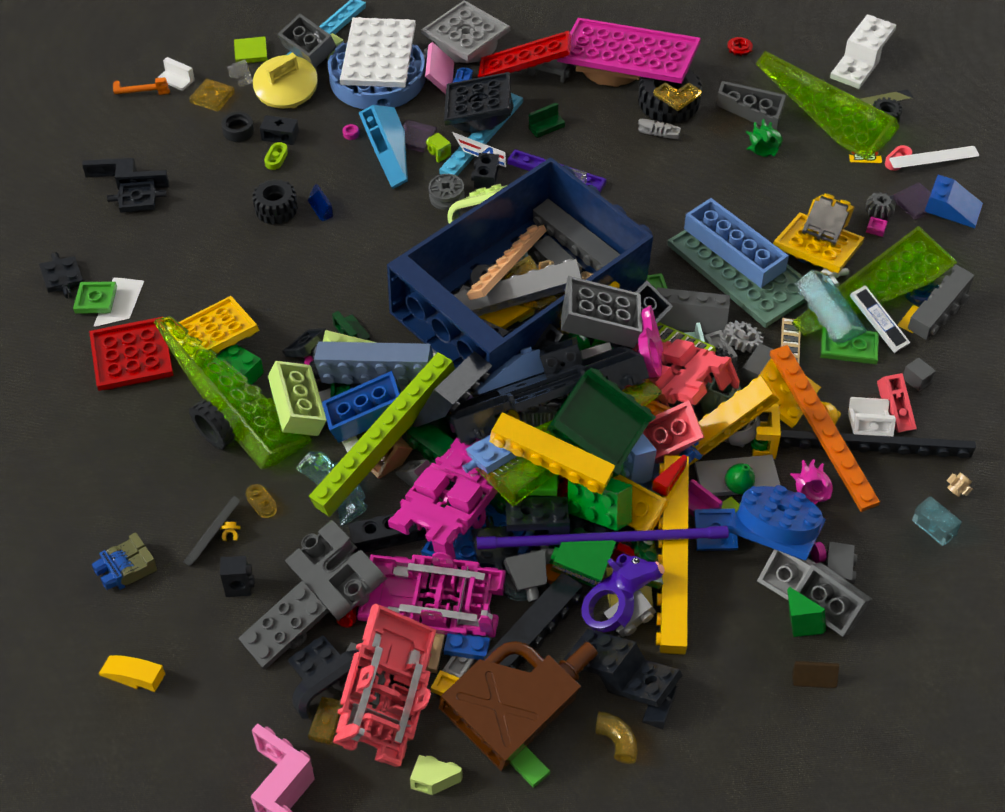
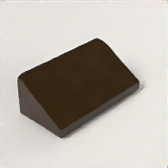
M796 661L792 671L793 685L799 687L836 688L839 664Z

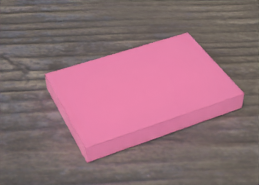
M432 42L428 45L425 77L446 94V84L453 83L454 60Z

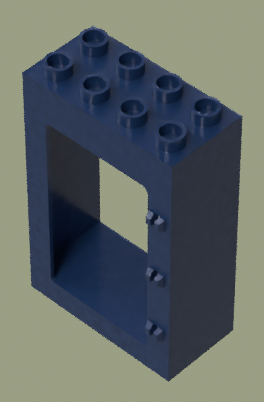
M550 157L388 263L389 311L392 316L424 344H431L434 353L439 352L452 360L455 369L475 351L492 365L488 372L492 374L514 355L520 354L521 349L533 348L549 324L561 325L565 294L503 338L452 293L469 282L470 275L477 265L496 264V260L501 258L504 252L520 239L519 236L527 232L528 227L536 225L533 221V209L546 199H550L618 252L620 255L596 272L591 266H587L581 258L573 255L566 246H562L557 239L550 236L569 255L577 260L584 272L593 273L586 280L604 285H610L616 281L620 284V289L636 292L647 281L653 234L647 226L643 224L638 225L630 219L621 206L617 204L612 205L605 200L595 186L586 185L579 180L569 166H561ZM545 232L541 237L545 238L549 235Z

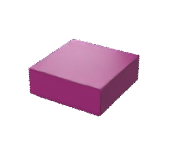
M870 217L866 233L883 237L888 221Z

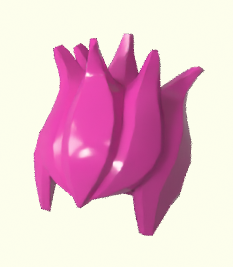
M814 459L809 466L802 460L801 473L790 474L796 481L797 492L805 494L806 498L815 505L818 502L827 501L832 496L833 486L830 478L823 471L824 464L822 463L817 469L814 466Z

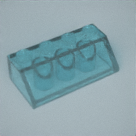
M811 270L795 283L798 287V293L807 300L808 308L816 313L819 324L827 329V335L833 342L844 343L867 331L827 273Z

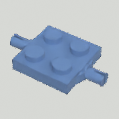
M490 435L466 448L467 454L472 461L462 465L466 473L477 467L489 474L517 456L489 442Z

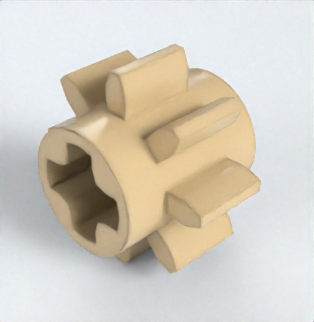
M961 472L958 475L952 473L947 479L950 483L947 488L958 497L961 494L967 496L973 489L969 486L972 481Z

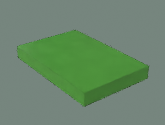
M823 326L820 358L877 364L879 333Z

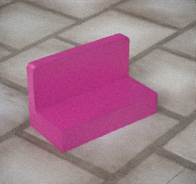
M694 479L689 481L688 513L694 517V509H722V501Z

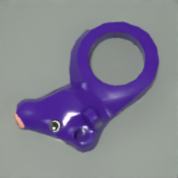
M624 553L617 557L616 562L610 558L607 562L613 569L612 574L597 584L584 598L582 617L586 624L592 630L600 632L613 631L621 625L625 628L633 615L634 593L649 582L661 578L665 571L661 563L646 561L637 556H629ZM604 595H617L619 605L613 617L602 622L596 621L593 610L597 601Z

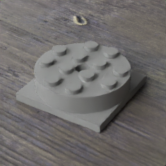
M464 0L421 29V34L434 41L435 45L454 60V63L480 62L481 57L491 55L497 47L498 39L510 31V26Z

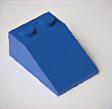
M937 175L924 212L975 228L983 203L957 181Z

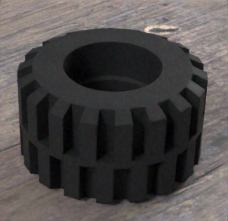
M272 179V181L267 180L265 183H260L259 187L254 189L255 192H253L252 198L255 213L259 220L264 221V223L282 224V222H287L290 218L292 219L294 214L297 213L296 191L289 182Z

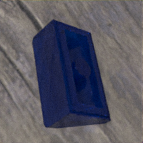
M315 184L308 197V202L319 219L325 221L333 217L332 204L319 185Z

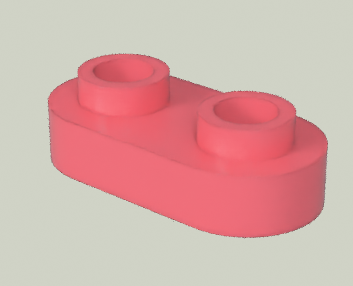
M905 145L896 147L886 157V168L892 171L901 169L893 168L889 158L912 155V149Z

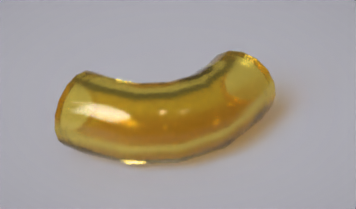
M599 711L596 734L607 736L613 740L615 744L614 758L617 761L628 764L635 763L637 760V740L630 726L620 717Z

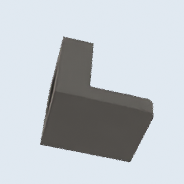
M917 358L905 367L903 377L907 383L920 392L932 383L936 371L922 359Z

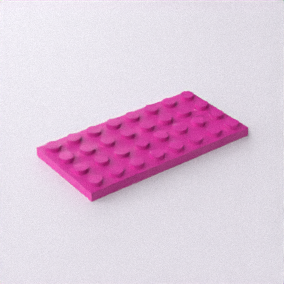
M578 18L570 31L572 35L570 55L558 58L557 62L682 84L700 45L701 38Z

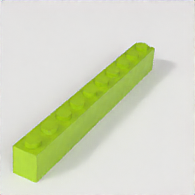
M437 352L309 495V498L318 510L328 517L337 510L414 423L433 390L455 370L452 360Z

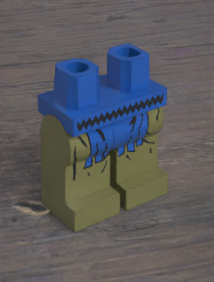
M136 532L129 535V540L100 552L101 559L92 563L93 570L97 576L105 572L109 573L101 577L106 590L115 586L121 590L125 588V585H129L157 571L153 556Z

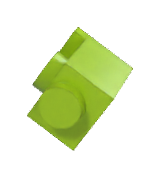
M436 133L426 140L429 153L436 157L438 163L451 156V143L441 134Z

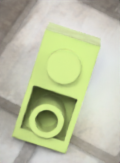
M419 755L410 777L411 789L434 795L461 782L463 778L462 768L453 762L445 763L438 761L433 756L425 757Z

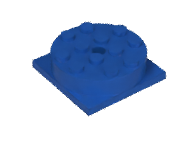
M776 485L775 487L753 486L744 492L739 509L728 525V532L799 559L807 560L826 519L823 518L819 508L807 499L803 493L787 490L781 485Z

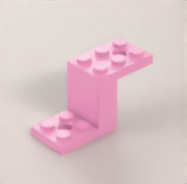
M257 723L252 729L257 751L275 762L277 766L251 795L255 812H292L291 807L315 780L311 758L306 752L294 749L287 739L283 738L281 740L269 727L263 728Z

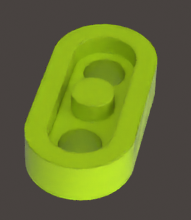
M277 142L270 147L264 158L266 168L276 170L281 167L288 154L285 143Z

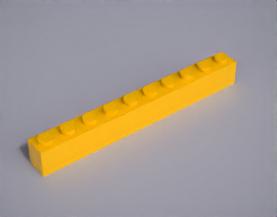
M664 455L663 463L659 464V475L681 456ZM687 456L685 470L668 496L662 495L669 503L658 521V529H688L689 456ZM688 539L658 540V548H661V555L658 554V561L664 566L665 571L662 575L663 585L661 586V593H657V606H660V613L657 612L656 625H660V632H656V645H660V653L686 654Z

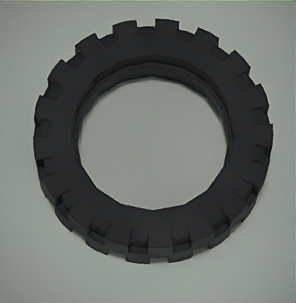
M201 399L189 409L191 420L195 423L194 426L196 429H199V433L212 446L217 447V449H223L235 440V434L229 425V421L224 418L223 413L219 412L218 408L213 406L210 401L207 402L206 399Z

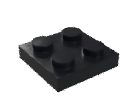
M327 329L306 330L282 350L285 357L294 358L308 356L312 353V349L318 342L323 341L325 330Z

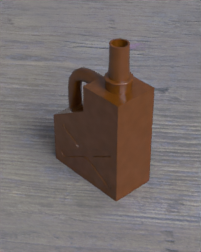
M518 641L504 643L485 660L479 659L441 695L439 709L502 772L525 747L575 700L581 687L576 682L579 680L578 674L598 655V652L592 644L585 642L566 661L560 660L558 664L550 655L544 659L526 643ZM516 654L525 658L535 669L532 672H526L499 664L509 655Z

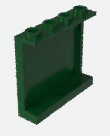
M590 368L584 372L546 430L558 439L614 464L615 468L611 477L614 478L621 473L623 469L621 467L649 422L653 421L656 416L652 414L649 408L637 403L632 395L620 390L616 383L603 377L602 372Z

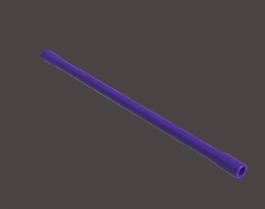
M712 526L707 528L513 537L490 536L477 537V550L502 547L561 545V542L613 540L615 542L701 538L725 539L728 538L729 532L728 526Z

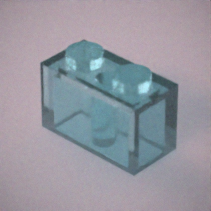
M931 496L916 507L912 519L913 522L942 546L957 535L962 521Z

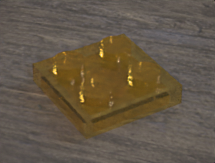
M206 78L189 99L190 103L218 112L235 91L232 86Z

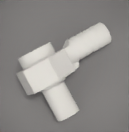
M824 268L821 271L820 278L824 283H830L833 288H837L839 282L836 278L848 275L849 270L848 268H843L839 273Z

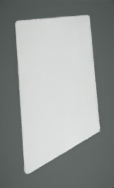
M114 277L112 282H116L117 290L111 313H98L94 327L129 319L144 281Z

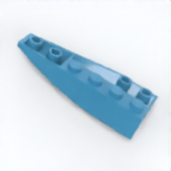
M371 105L359 112V115L392 189L408 181L404 128L394 107Z

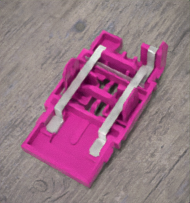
M440 552L434 553L432 557L413 554L412 559L371 554L370 560L381 570L387 579L370 593L368 602L359 607L357 614L359 621H368L372 605L379 604L418 622L421 616L422 624L436 629L438 634L447 635V633L458 635V633H461L464 636L468 634L488 635V637L495 638L499 617L491 614L490 602L492 594L503 596L506 570H498V568L491 567L482 568L479 562L456 560L449 554ZM431 573L430 592L420 593L421 589H426L428 576ZM456 591L460 593L459 598L455 597ZM426 597L435 599L434 604L426 603L425 607H422L423 601H419V598ZM450 599L458 602V606L454 605L452 611L450 603L441 605L442 600Z

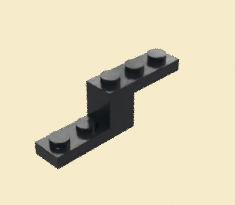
M134 158L83 160L82 162L86 178L115 176L118 190L120 184L154 181L155 188L169 187L167 170L137 172Z

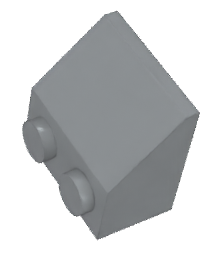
M774 549L757 581L788 600L787 589L791 587L797 590L812 564L816 563L808 558L807 560H802Z

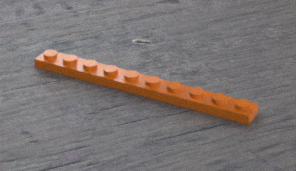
M785 345L771 350L769 354L860 512L878 506L880 503L878 497L789 346Z

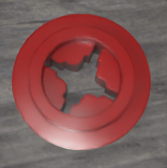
M743 37L732 38L727 44L729 53L740 56L742 54L747 55L753 48L752 42Z

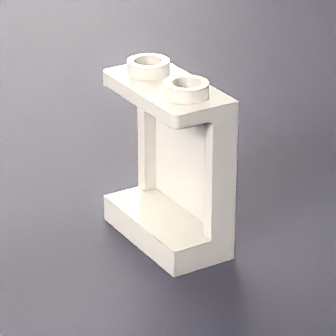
M851 397L848 416L853 434L893 437L896 418L894 415H889V400Z

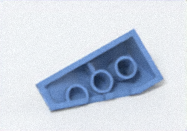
M531 347L521 349L520 354L514 355L495 370L484 383L480 382L479 388L474 393L471 391V395L482 394L544 372L540 359V350H532Z

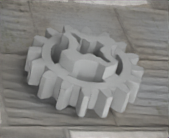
M738 321L734 323L729 322L728 325L726 324L722 335L725 337L724 341L729 342V346H735V350H741L742 352L747 350L749 353L752 350L755 351L759 343L762 344L764 339L761 336L762 333L757 332V327L752 328L750 323L747 324L744 321L741 323Z

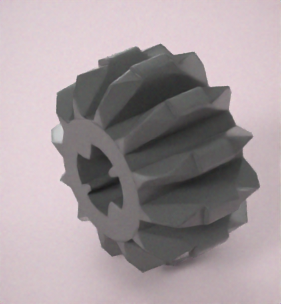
M873 193L868 197L865 208L868 216L889 219L895 212L896 201L893 200V196H888L887 193Z

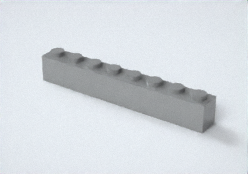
M568 259L561 264L548 265L544 269L530 270L527 274L513 275L509 279L500 280L485 297L469 300L467 293L470 290L459 291L454 296L477 316H482L565 292L568 276L582 279L577 260Z

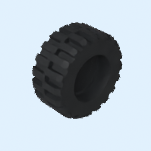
M691 69L687 71L682 84L642 77L640 79L638 97L640 109L643 110L646 116L649 115L651 119H656L661 123L663 121L667 123H679L681 120L686 121L699 109L702 84L699 77Z

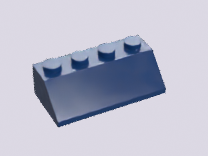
M390 371L322 401L329 430L338 443L367 431L400 395L402 391L393 372Z

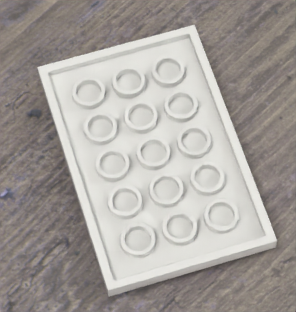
M352 18L340 85L405 88L416 26L415 20Z

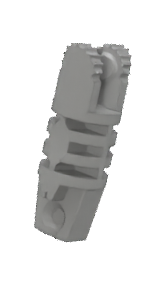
M643 118L638 120V131L640 133L658 135L659 137L663 136V138H679L681 128L678 126Z

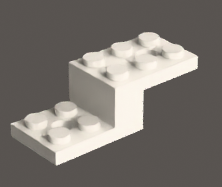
M867 14L847 40L845 54L831 72L830 78L860 89L879 63L882 47L895 31L896 24Z

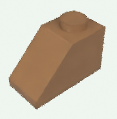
M400 437L371 472L377 478H382L401 466L413 449Z

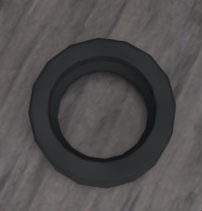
M233 112L226 115L222 120L224 137L232 142L245 141L254 133L252 117L247 113ZM237 124H244V125H246V126H245L244 128H242V129H238V130L230 129V127H232L233 125H237Z

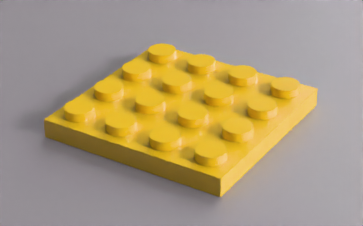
M799 213L773 242L775 246L785 253L811 262L813 265L826 268L830 272L839 273L863 244L865 237L843 229L836 246H833L831 242L823 239L818 240L817 237L807 233L806 235L802 234L807 221V215Z
M229 296L166 328V331L193 365L202 362L211 355L218 354L224 348L235 345L246 337H251L259 331V328L235 299Z

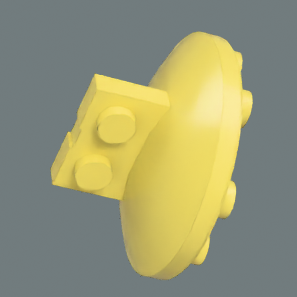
M293 52L289 55L277 56L267 60L257 69L253 77V88L258 99L267 106L282 109L296 108L298 105L309 100L318 84L317 73L313 65L306 59L296 56Z

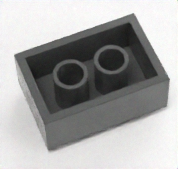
M302 14L297 15L277 34L286 49L293 52L296 56L306 59L314 68L336 48L332 36Z
M821 562L812 564L796 590L825 609L826 625L841 636L851 634L873 600Z

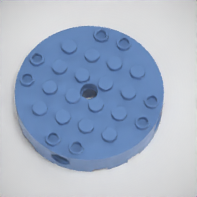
M342 42L338 45L333 55L329 57L328 73L333 93L344 103L359 109H366L371 105L398 107L417 96L425 83L424 56L417 45L412 44L405 88L340 85L347 43Z

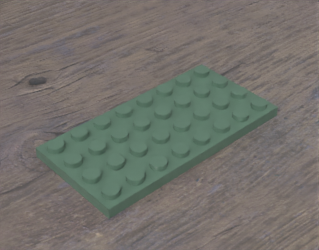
M686 230L670 238L667 242L671 249L724 294L730 295V299L765 328L818 294L819 289L788 264L785 272L760 288Z

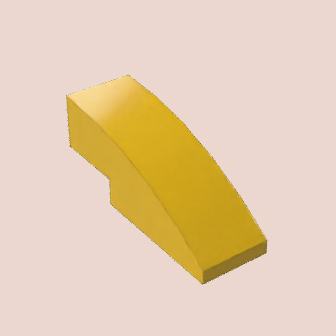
M115 655L108 657L99 675L135 689L142 687L155 692L165 676V671L162 665L150 661Z

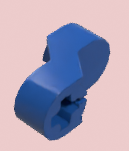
M463 67L459 68L453 83L472 79L473 70Z

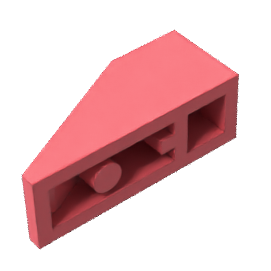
M903 373L879 379L877 384L881 399L889 400L888 412L889 415H894L896 418L895 429L897 433L917 429Z

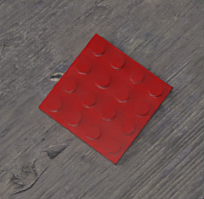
M163 317L89 331L98 391L174 376Z

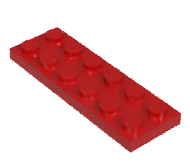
M565 31L481 57L478 78L506 72H518L528 67H535L538 64L564 58L570 55L572 35L570 31Z

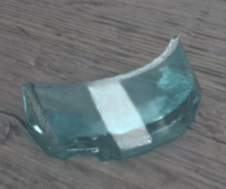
M321 451L308 452L296 469L319 485L338 462L331 461L327 454ZM360 485L337 508L341 526L346 525L367 510V504L363 501L366 496Z

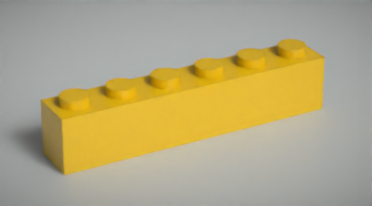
M762 376L753 379L744 389L737 391L729 400L719 404L718 408L704 415L699 421V425L705 438L700 440L697 446H692L704 456L778 402L780 399L769 382ZM694 458L693 461L689 464V466L696 462L698 459Z
M503 412L491 430L489 442L493 443L496 447L504 448L515 456L531 461L534 465H540L553 474H559L572 483H578L586 487L591 492H597L602 495L612 477L615 468L614 464Z

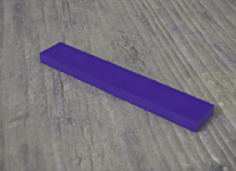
M514 149L507 159V164L530 171L546 161V159ZM571 168L579 180L586 185L595 186L601 193L607 179Z

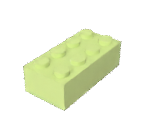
M275 361L268 379L282 432L319 436L327 419L312 367L307 364Z

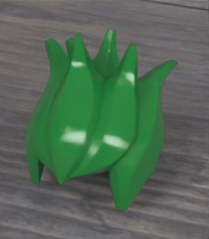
M762 119L760 129L757 126V122H754L753 133L746 131L752 144L746 150H751L762 157L771 154L773 157L776 156L779 147L782 145L783 138L778 131L772 128V122L767 126L765 120Z

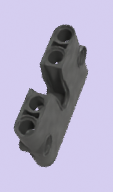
M330 520L318 531V535L312 533L306 535L301 542L303 548H298L285 559V562L311 589L331 614L340 621L356 606L365 605L370 598V593L387 578L362 550L351 555L357 547L350 541V538L333 520Z

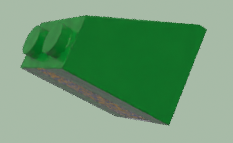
M613 540L561 542L559 548H554L549 563L553 564L551 571L559 574L564 572L572 579L594 588L603 578L608 565L607 561L611 557L616 542Z

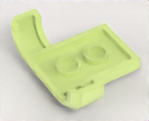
M496 184L491 186V188L486 189L484 187L470 192V196L455 202L449 208L448 223L459 218L461 208L480 204L506 186Z

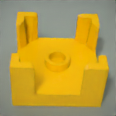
M774 404L764 411L769 412L768 422L760 421V426L756 428V440L768 441L767 450L752 449V456L772 455L773 459H776L781 437L779 404Z

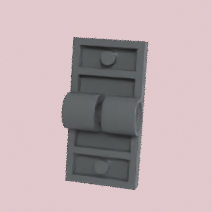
M301 581L238 639L261 667L266 670L289 648L296 649L301 646L307 639L306 632L320 621L329 610L311 589Z

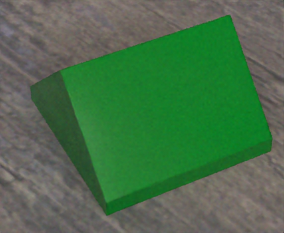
M789 587L787 594L793 637L823 634L826 631L825 609Z

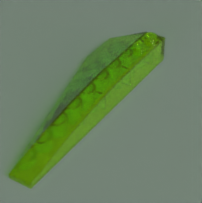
M767 51L756 62V65L833 140L843 148L866 160L889 142L899 129V124L895 117Z
M917 226L792 321V324L806 336L861 313L862 311L851 299L850 295L865 285L877 301L882 304L934 282L952 268L957 261L922 228Z

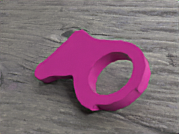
M650 305L642 310V333L638 338L639 349L637 353L643 355L649 378L661 376L662 373L661 356L663 344L654 312Z

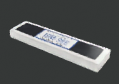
M866 285L851 293V299L894 353L910 344V341Z

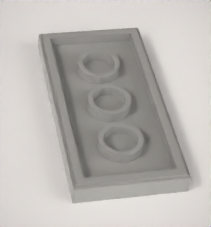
M772 455L700 461L694 464L698 483L716 497L738 495L728 489L724 480L727 470L738 463L748 464L753 469L756 477L755 487H775L780 485Z

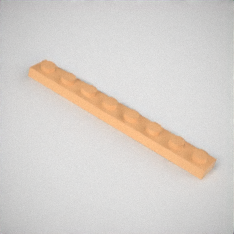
M532 225L528 227L527 232L519 236L520 239L514 242L512 247L506 250L501 258L496 260V264L488 268V272L471 286L472 289L467 293L469 300L485 297L547 231L545 226Z

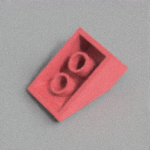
M690 400L656 415V418L649 422L643 432L657 450L656 464L664 461V455L676 456L705 438Z

